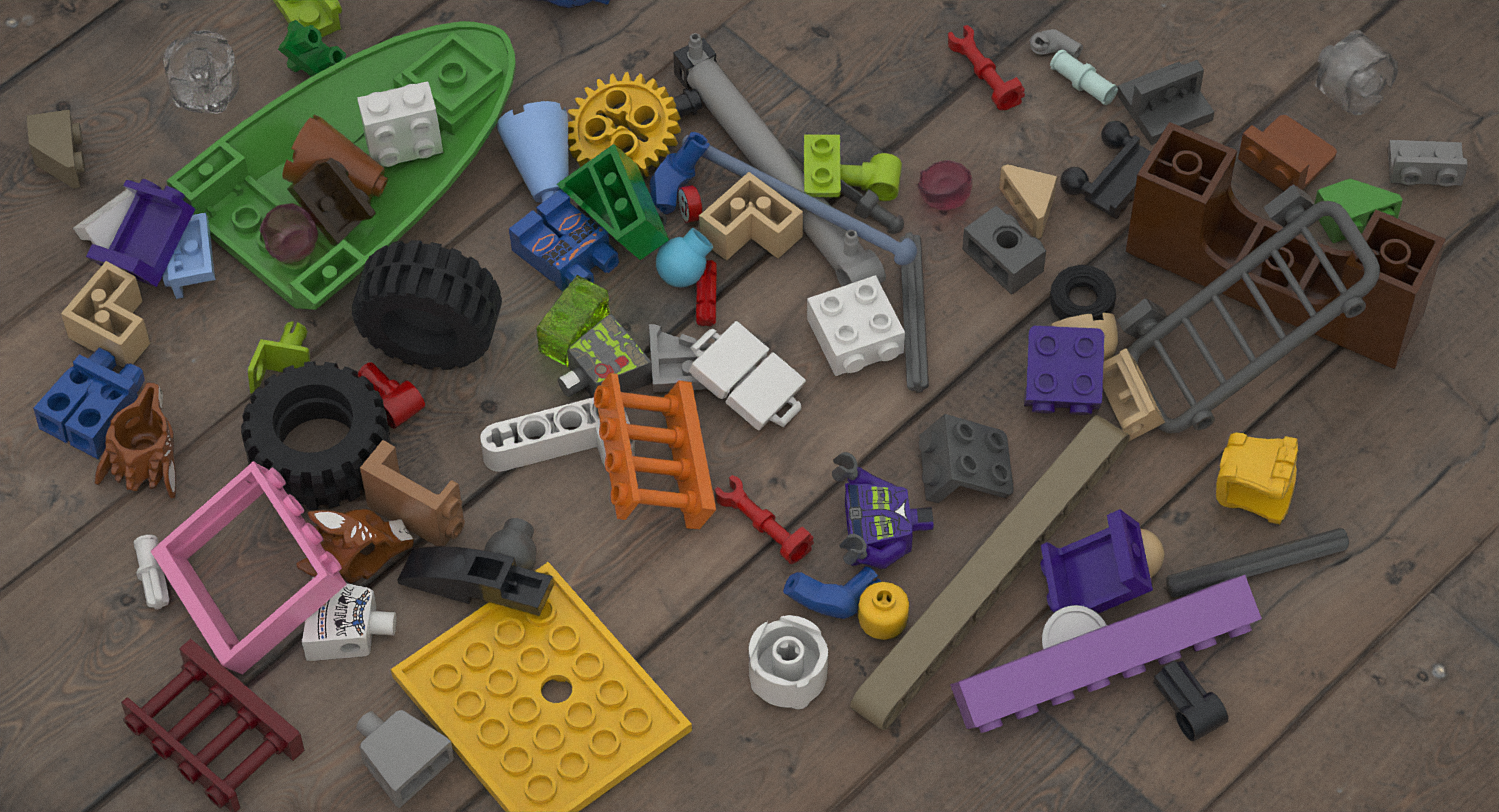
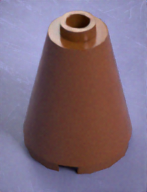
M316 114L313 115V118L310 117L299 132L291 148L295 150L292 157L294 162L286 160L282 173L284 180L293 183L316 161L333 158L346 168L349 174L348 178L356 188L366 193L370 200L373 196L379 198L388 182V178L384 176V167Z

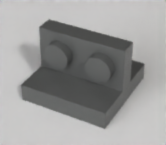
M1198 60L1187 64H1181L1179 61L1118 85L1117 96L1150 145L1157 143L1169 122L1190 130L1213 121L1214 110L1200 92L1204 69Z

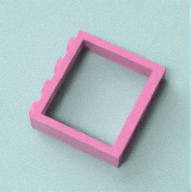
M254 461L151 550L152 555L221 665L242 675L347 585L339 573L342 569L340 563L331 553L325 552L320 542L323 541L321 534L313 525L305 522L301 515L304 513L303 507L292 495H288L284 490L283 486L286 484L284 478L273 467L268 470ZM265 492L318 574L239 642L189 563L188 558Z

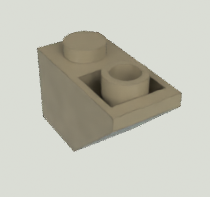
M70 110L27 115L28 142L35 165L73 189L81 188L79 173L85 172V162L82 151L77 152V145L83 144L80 123H73Z

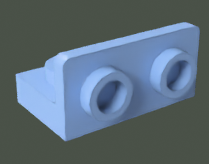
M206 213L192 215L162 276L165 287H172L176 299L184 298L183 286L215 280L210 227Z

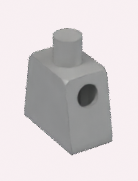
M403 710L396 711L385 722L373 711H370L363 715L357 723L356 729L366 737L359 746L362 761L398 808H401L454 760L452 744L447 737Z

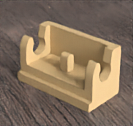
M1127 348L1121 350L1118 355L1104 361L1103 389L1122 430L1130 435L1129 441L1164 424V418L1143 374Z

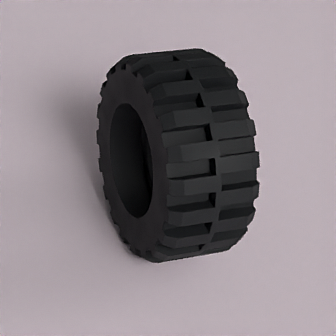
M411 240L409 243L404 244L403 241L393 242L389 246L381 247L367 259L352 303V317L363 338L367 337L371 346L375 349L380 348L388 357L392 359L394 357L403 360V363L411 366L413 364L422 365V368L433 370L434 367H441L442 370H451L455 366L462 368L481 358L489 349L502 305L501 291L486 267L481 268L479 262L471 256L467 258L457 249H446L441 247L442 244L434 242L423 244L420 240Z
M315 361L304 362V367L294 368V365L282 369L283 374L278 377L273 374L264 381L265 387L263 389L258 387L250 396L251 404L248 403L245 406L242 415L244 422L241 425V435L249 465L254 461L268 470L272 467L276 469L286 482L283 486L286 493L292 495L300 504H304L306 510H319V505H328L330 509L340 506L339 502L348 499L351 502L360 497L359 491L364 488L360 467L382 440L391 444L386 410L384 409L380 393L374 390L373 384L364 376L358 378L357 371L347 366H344L343 370L338 369L337 363L325 362L323 366L316 365ZM314 419H332L350 428L347 435L338 444L319 452H300L289 448L283 443L286 436L295 427Z

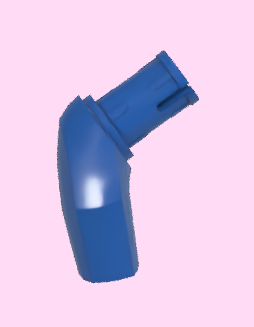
M691 132L677 153L667 155L650 179V196L654 205L664 214H669L675 210L678 189L684 187L695 176V165L709 148L708 140L700 133Z
M868 566L863 567L858 574L843 586L824 584L802 572H796L787 579L783 592L809 610L835 618L846 619L858 612V603L864 590L874 583L881 582V580L877 578L873 581L878 575Z

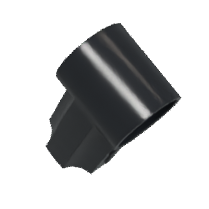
M1173 661L1167 664L1154 676L1153 683L1174 709L1177 723L1183 734L1190 741L1194 742L1228 722V714L1222 701L1213 692L1206 693L1183 661Z

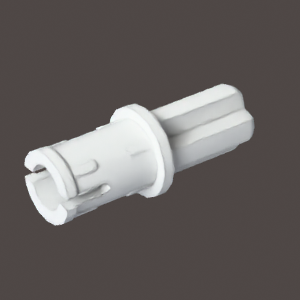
M143 535L134 540V548L136 549L139 564L136 573L138 579L143 583L147 606L159 610L170 602L165 579L166 575L151 553V550L158 545V538L154 535Z

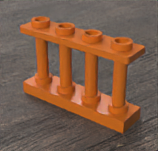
M609 373L595 390L594 405L598 408L600 418L599 435L604 441L606 453L605 469L609 472L612 487L611 502L615 505L617 519L626 520L638 504L680 508L684 514L686 528L700 530L716 511V505L692 382L678 380L668 394L664 397L621 392L618 374ZM624 408L662 412L666 418L667 429L627 424ZM629 439L668 444L672 450L673 460L632 456ZM635 472L674 476L678 482L679 493L638 488Z

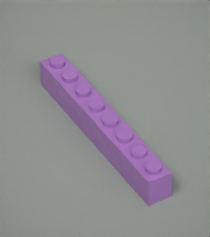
M1245 575L952 683L950 686L966 729L979 727L980 732L983 733L1002 726V717L1015 713L1016 718L1020 719L1039 712L1037 704L1051 700L1053 706L1075 698L1073 690L1086 686L1088 692L1108 686L1111 684L1108 678L1122 672L1125 679L1145 672L1144 664L1157 659L1159 665L1179 659L1182 657L1179 651L1193 645L1196 652L1216 645L1215 637L1228 632L1229 637L1233 638L1252 631L1250 623L1262 618Z

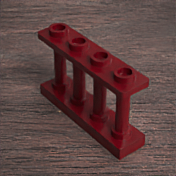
M190 638L179 648L184 663L181 666L182 671L141 708L126 697L121 702L125 713L123 721L135 735L140 736L143 733L151 740V747L162 759L167 760L170 757L178 764V771L191 784H194L196 781L199 782L206 789V796L215 806L221 809L225 805L231 812H237L241 807L235 790L275 753L279 755L283 752L294 761L305 751L301 734ZM201 681L209 688L210 694L168 732L153 720L160 711L193 682L197 684ZM228 704L236 711L237 718L194 756L180 742L220 705L225 707ZM256 728L264 735V742L223 780L207 767L247 729L252 731Z

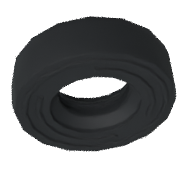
M1076 265L1068 267L1058 273L1051 285L1050 304L1054 314L1060 320L1084 314H1092L1093 321L1104 320L1102 313H1111L1115 307L1116 289L1112 279L1104 271L1094 266ZM1079 286L1088 287L1096 293L1097 299L1089 306H1079L1070 300V291Z

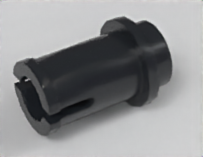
M685 88L683 89V94L673 97L677 106L675 109L678 110L680 118L690 113L697 115V110L703 108L700 97L695 89L689 91Z

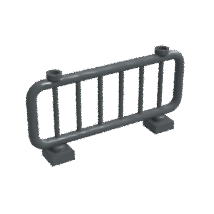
M1293 184L1264 206L1270 219L1283 226L1281 230L1170 315L1167 316L1161 306L1145 298L1117 319L1122 330L1137 339L1127 349L1137 364L1140 356L1154 345L1191 407L1175 419L1168 418L1150 389L1165 421L1164 424L1158 426L1159 430L1169 434L1180 433L1192 425L1198 431L1206 429L1215 421V417L1211 412L1213 409L1341 313H1344L1347 318H1352L1364 311L1366 304L1362 298L1375 287L1380 275V265L1377 257L1348 212L1340 204L1333 201H1321L1315 204L1309 194ZM1324 216H1330L1335 220L1364 266L1363 277L1348 290L1308 229L1309 226ZM1300 233L1304 235L1341 294L1318 312L1315 311L1278 252L1279 249ZM1271 255L1310 316L1308 320L1288 335L1281 328L1248 274ZM1241 278L1280 339L1279 342L1257 358L1219 298L1220 294ZM1211 301L1214 302L1250 361L1247 366L1228 380L1225 379L1189 319ZM1182 323L1220 383L1219 387L1199 402H1196L1160 342L1161 339Z

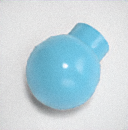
M691 228L684 237L672 238L659 248L656 255L657 272L662 280L671 286L679 288L691 286L703 275L706 269V256L714 247L701 232Z

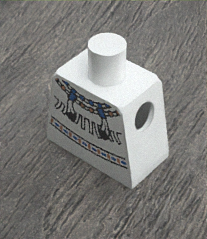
M347 584L305 620L302 645L306 661L367 656L371 651L373 634L395 635L396 612L376 611L373 590Z

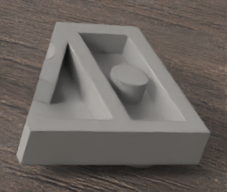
M649 324L653 393L669 392L678 380L692 382L693 390L707 389L689 372L692 363L697 359V356L690 347L697 340L681 334L679 338L661 332V326ZM706 343L700 348V350L704 352L712 344Z

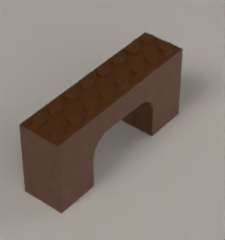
M1169 122L1137 174L1126 252L1206 287L1283 227L1253 214L1236 199L1231 188V181L1237 150ZM1375 209L1362 236L1377 257L1380 265V275L1375 287L1362 298L1366 308L1359 315L1352 318H1347L1344 313H1341L1317 331L1315 335L1395 369L1424 316L1446 239ZM1299 234L1278 250L1316 312L1341 295L1303 235ZM1317 242L1347 290L1363 277L1364 266L1354 250H1338ZM1272 255L1248 273L1276 318L1296 327L1310 318ZM1242 278L1222 293L1227 297L1262 311Z

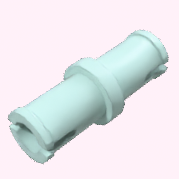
M1063 49L1059 50L1051 60V69L1070 80L1072 86L1078 91H1086L1103 105H1108L1115 98L1118 92L1117 86L1097 74L1095 67L1091 64L1081 63Z

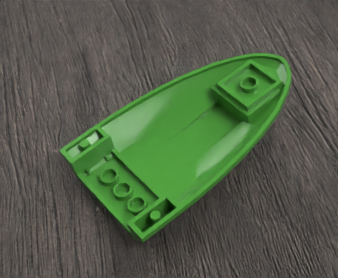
M467 21L435 25L390 38L349 56L279 96L238 124L166 180L167 185L185 195L183 201L195 208L193 215L206 213L209 220L211 238L296 309L316 310L363 271L369 256L381 247L397 242L447 192L477 155L498 123L513 86L516 61L510 38L502 29L496 26ZM428 81L436 107L443 153L435 154L428 158L401 162L390 167L384 166V176L388 178L387 185L379 198L373 196L370 200V206L374 209L376 215L371 219L363 220L339 244L331 245L287 190L292 183L284 180L282 177L286 160L294 162L292 157L295 150L291 148L306 121L310 117L313 118V115L316 114L369 155L357 97Z

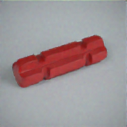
M714 260L706 261V269L697 281L696 323L699 326L711 327L716 323L717 264Z

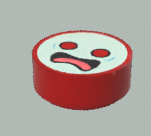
M693 185L679 188L678 205L684 222L699 221V215L702 213V203L698 190Z

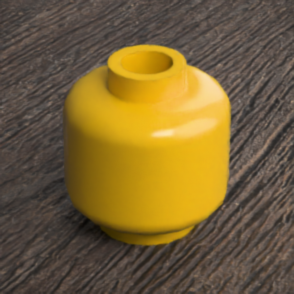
M878 582L867 587L861 594L858 605V619L864 632L875 639L881 640L895 638L903 632L909 617L907 594L901 587L889 582Z

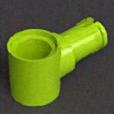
M881 153L874 155L870 162H863L862 165L840 164V179L849 186L861 187L863 191L871 190L879 197V201H891L898 196L902 162L897 156Z

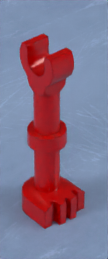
M963 26L964 38L962 39L955 37L952 32L948 33L949 48L954 52L965 55L974 66V73L977 77L985 80L994 91L991 99L999 110H1008L1022 103L1021 98L1025 97V88L1022 86V83L1017 77L1007 82L1002 80L995 71L996 65L990 58H985L976 47L974 30L970 26Z
M733 475L729 477L730 487L734 490L731 493H726L719 487L715 488L717 502L725 507L739 509L752 520V525L758 532L767 533L782 546L780 555L789 564L797 563L812 551L811 546L814 544V538L811 533L804 527H800L791 535L775 521L776 517L768 509L762 510L748 498L743 490L742 481L738 477Z

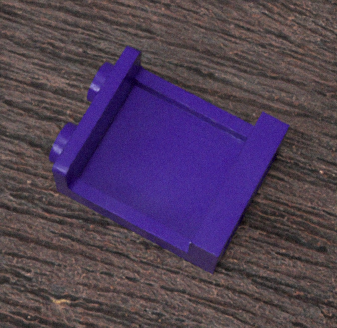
M141 179L140 183L126 180L123 187L134 193L135 197L109 249L92 244L86 257L100 266L107 261L136 276L137 281L157 287L195 208L183 201L185 195L172 187L165 186L164 190H161V187L146 179Z
M1119 509L1107 515L1109 527L1062 548H1056L1049 542L1041 545L1043 559L1040 565L1044 576L1047 578L1049 588L1047 602L1053 613L1067 606L1078 605L1087 607L1098 614L1153 591L1139 522Z

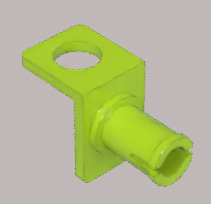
M288 322L284 327L279 342L260 339L248 367L251 394L260 387L266 370L283 372L282 369L294 365V368L304 367V362H310L309 349L302 347L308 333L304 325L297 322L294 332L291 333L294 322Z

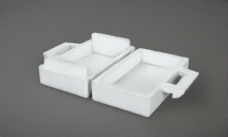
M735 321L722 335L716 333L714 329H709L690 347L697 356V359L689 369L691 375L718 398H727L726 404L758 431L769 420L784 428L801 410L799 400L796 401L793 396L803 387L806 380L774 352L766 358L769 348L739 322ZM710 338L714 339L715 342L704 352L700 350ZM786 403H789L792 407L782 418L778 417L776 413Z

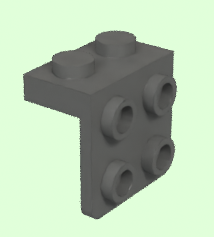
M944 414L919 435V449L921 450L923 467L922 480L925 487L926 500L940 503L959 486L1002 498H1007L1013 493L1008 438L1004 431Z

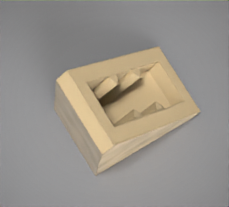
M1009 164L1002 166L999 189L1031 235L1037 239L1041 238L1055 198L1057 176Z

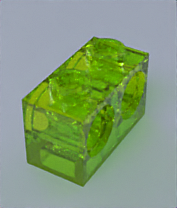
M576 275L536 327L539 352L569 367L567 353L569 347L606 316L610 315L608 290Z

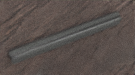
M908 232L900 238V242L906 238L913 240L917 247V255L910 264L901 265L906 381L909 390L920 393L929 386L922 243L919 235H913L912 232Z
M1337 528L1168 575L1166 587L1171 597L1186 595L1238 576L1245 575L1247 578L1344 551L1348 548L1349 538L1343 528Z

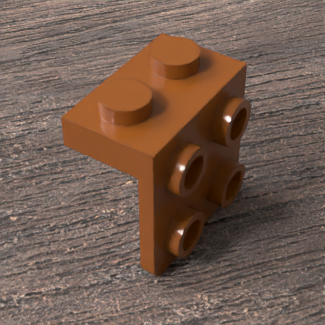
M1280 115L1263 132L1251 125L1243 133L1238 160L1283 191L1293 184L1304 190L1335 159L1337 151L1332 145L1289 116Z

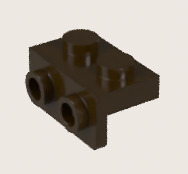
M333 158L316 161L287 190L331 245L339 244L363 220H368L375 216L376 212L370 206L371 201L366 193L356 188L348 178L349 174L346 168Z

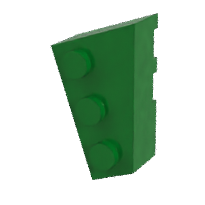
M615 144L556 184L639 260L669 241L638 165Z

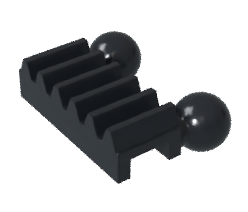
M1111 121L1101 131L1102 142L1108 148L1123 149L1093 183L1089 182L1088 175L1082 168L1070 167L1062 173L1060 185L1063 191L1069 195H1085V200L1117 219L1121 210L1127 208L1130 199L1133 201L1137 174L1151 151L1139 145L1140 138L1138 136H1130L1129 129L1124 123Z

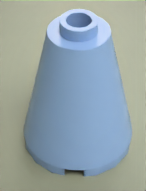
M551 101L523 105L524 112L516 115L513 114V110H510L497 123L498 133L533 199L539 203H543L561 189L556 184L569 176L568 114L565 108L561 109L560 103Z

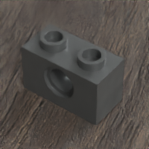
M997 205L964 228L962 250L1011 295L1044 272L1046 250L1041 241L1026 233L1012 215L1004 213Z

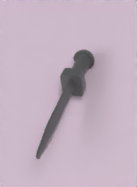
M789 148V153L804 165V155ZM841 180V193L857 204L854 211L855 214L864 219L870 215L888 228L887 232L891 234L899 233L903 229L904 220L902 216L898 215L896 217L878 204L879 197L874 192L868 190L863 196Z

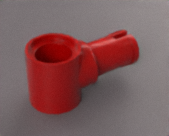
M373 362L363 365L358 371V378L361 376L366 377L373 384L374 390L380 393L384 409L386 410L388 425L391 428H397L425 408L423 397L411 382L405 380L400 384L397 380H390Z

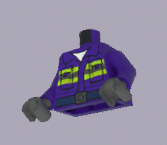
M843 452L833 459L834 464L839 465L832 471L833 479L835 481H843L847 478L849 482L845 483L844 502L848 536L839 545L841 549L849 550L843 556L846 564L851 566L865 564L878 569H885L912 551V531L933 530L932 507L910 509L908 490L906 488L897 487L858 467L856 458L848 452Z

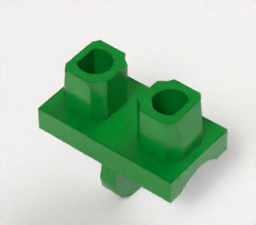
M297 20L288 24L287 35L278 48L288 58L287 67L291 71L298 72L302 69L311 77L346 58V53L338 46L329 48L321 41V32L313 25L304 27Z

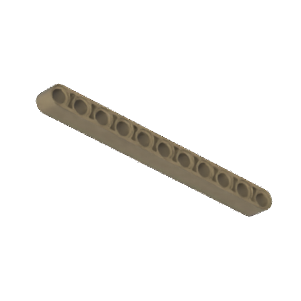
M1094 416L860 686L851 701L850 708L879 729L886 730L1040 551L1041 545L1051 538L1120 457L1129 442L1130 435L1101 416Z

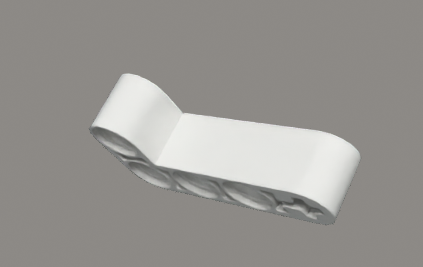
M594 397L487 426L480 436L483 462L486 467L497 472L507 471L594 447L598 448L605 467L606 453L604 441L599 435L600 418L598 408L594 405ZM624 408L626 423L630 424L626 410ZM568 427H577L574 430L566 429ZM534 436H539V437H541V438H539V439H534V440H533V439H529V438L534 437ZM629 439L632 456H635V441Z

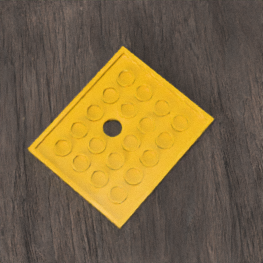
M547 562L535 570V572L553 576L554 586L540 616L488 602L391 669L394 680L436 730L451 741L452 749L505 812H579L692 731V723L553 566ZM552 679L557 682L567 681L572 687V693L567 700L560 703H552L542 696L544 684Z

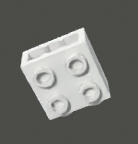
M428 81L357 97L369 155L382 167H390L401 162L428 158L432 155L443 153L436 107Z
M876 275L807 298V320L835 376L844 373H855L864 366L879 361H890L899 354L904 353L905 331Z

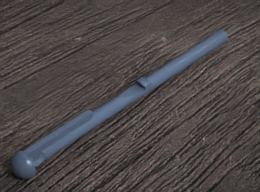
M686 135V136L684 137V139H683V141H682V145L684 144L685 140L688 138V135ZM711 145L701 156L740 177H743L748 172L752 173L789 202L846 231L855 230L858 237L895 255L894 261L898 265H908L916 258L917 247L910 238L898 242L891 236Z

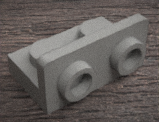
M1389 141L1390 183H1403L1405 185L1431 184L1445 187L1453 185L1462 186L1468 167L1467 159L1463 158L1462 142Z

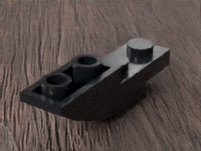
M448 546L412 549L397 579L400 585L470 604L474 597L540 616L554 586L553 576L518 567L514 557L478 549Z

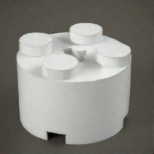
M781 616L780 620L769 624L767 621L756 629L749 643V679L751 688L755 694L772 705L792 707L793 709L807 707L810 701L816 698L823 690L827 680L828 648L821 635V631L814 623L799 616Z

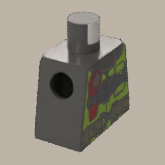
M611 313L569 347L567 353L571 371L558 378L559 386L567 397H571L579 391L586 389L593 398L596 388L601 385L608 374L615 373L618 374L621 392L628 393L652 382V364L650 359Z

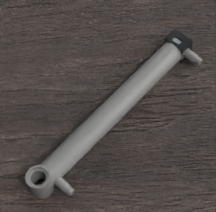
M697 33L691 34L688 45L673 52L674 75L688 90L692 88L697 91L701 101L754 168L804 192V172L717 64L716 53L707 41ZM814 197L819 201L829 205L828 202L824 199V197ZM795 205L803 211V231L836 271L841 287L875 275L880 284L886 280L885 270L881 261L872 250H865L858 241L855 230L846 231Z

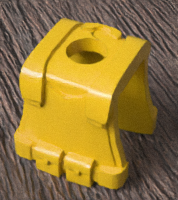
M1237 432L1231 434L1222 455L1221 469L1219 470L1216 482V499L1218 503L1228 508H1241L1268 519L1269 523L1281 525L1282 520L1288 514L1295 489L1298 439L1285 436L1284 439H1263L1247 437L1246 434Z

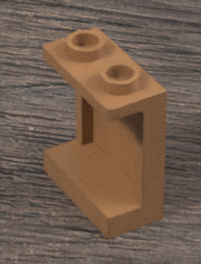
M382 440L360 467L367 506L391 521L401 519L407 530L435 546H445L450 539H456L465 524L459 484L451 480L440 494H435L400 474L395 446Z

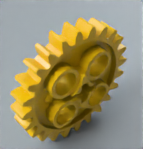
M625 72L622 81H617L615 75L611 74L610 83L606 85L602 80L597 79L598 89L594 91L589 87H585L584 89L588 97L586 99L576 97L575 101L579 109L568 110L573 120L568 122V133H570L568 134V145L571 146L569 150L573 158H577L576 161L581 167L613 144L621 150L628 146H633L625 154L648 177V166L652 164L658 168L660 165L658 158L660 156L666 157L670 154L667 146L678 145L673 134L681 133L677 122L681 118L678 110L675 109L677 106L673 97H669L664 86L658 88L655 79L652 78L646 83L642 74H639L634 81L631 80L628 72ZM625 103L622 107L613 109L615 105ZM603 113V114H605V115L608 116V117L606 118V117L601 116V115H598V114ZM653 118L649 124L641 125L644 120ZM605 130L600 136L592 137L596 132ZM637 138H641V139L647 140V142H642L641 140H639V139H637Z

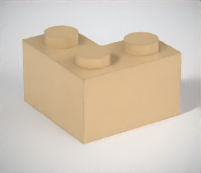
M750 172L744 175L699 215L700 232L712 243L714 247L712 250L726 261L751 239L779 259L803 237V211Z
M105 261L61 313L69 339L93 352L98 348L110 352L115 357L116 364L123 368L126 364H134L150 344L144 319L133 314L143 302L136 276Z

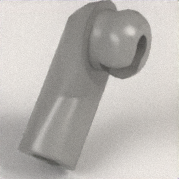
M1056 29L1037 32L1030 38L1032 51L1040 55L1056 53L1063 49L1077 59L1083 50L1081 43Z

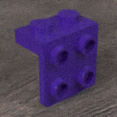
M1031 327L1028 335L1027 384L1024 391V406H1032V412L1055 413V408H1070V414L1092 415V409L1099 410L1102 404L1104 332L1098 328Z

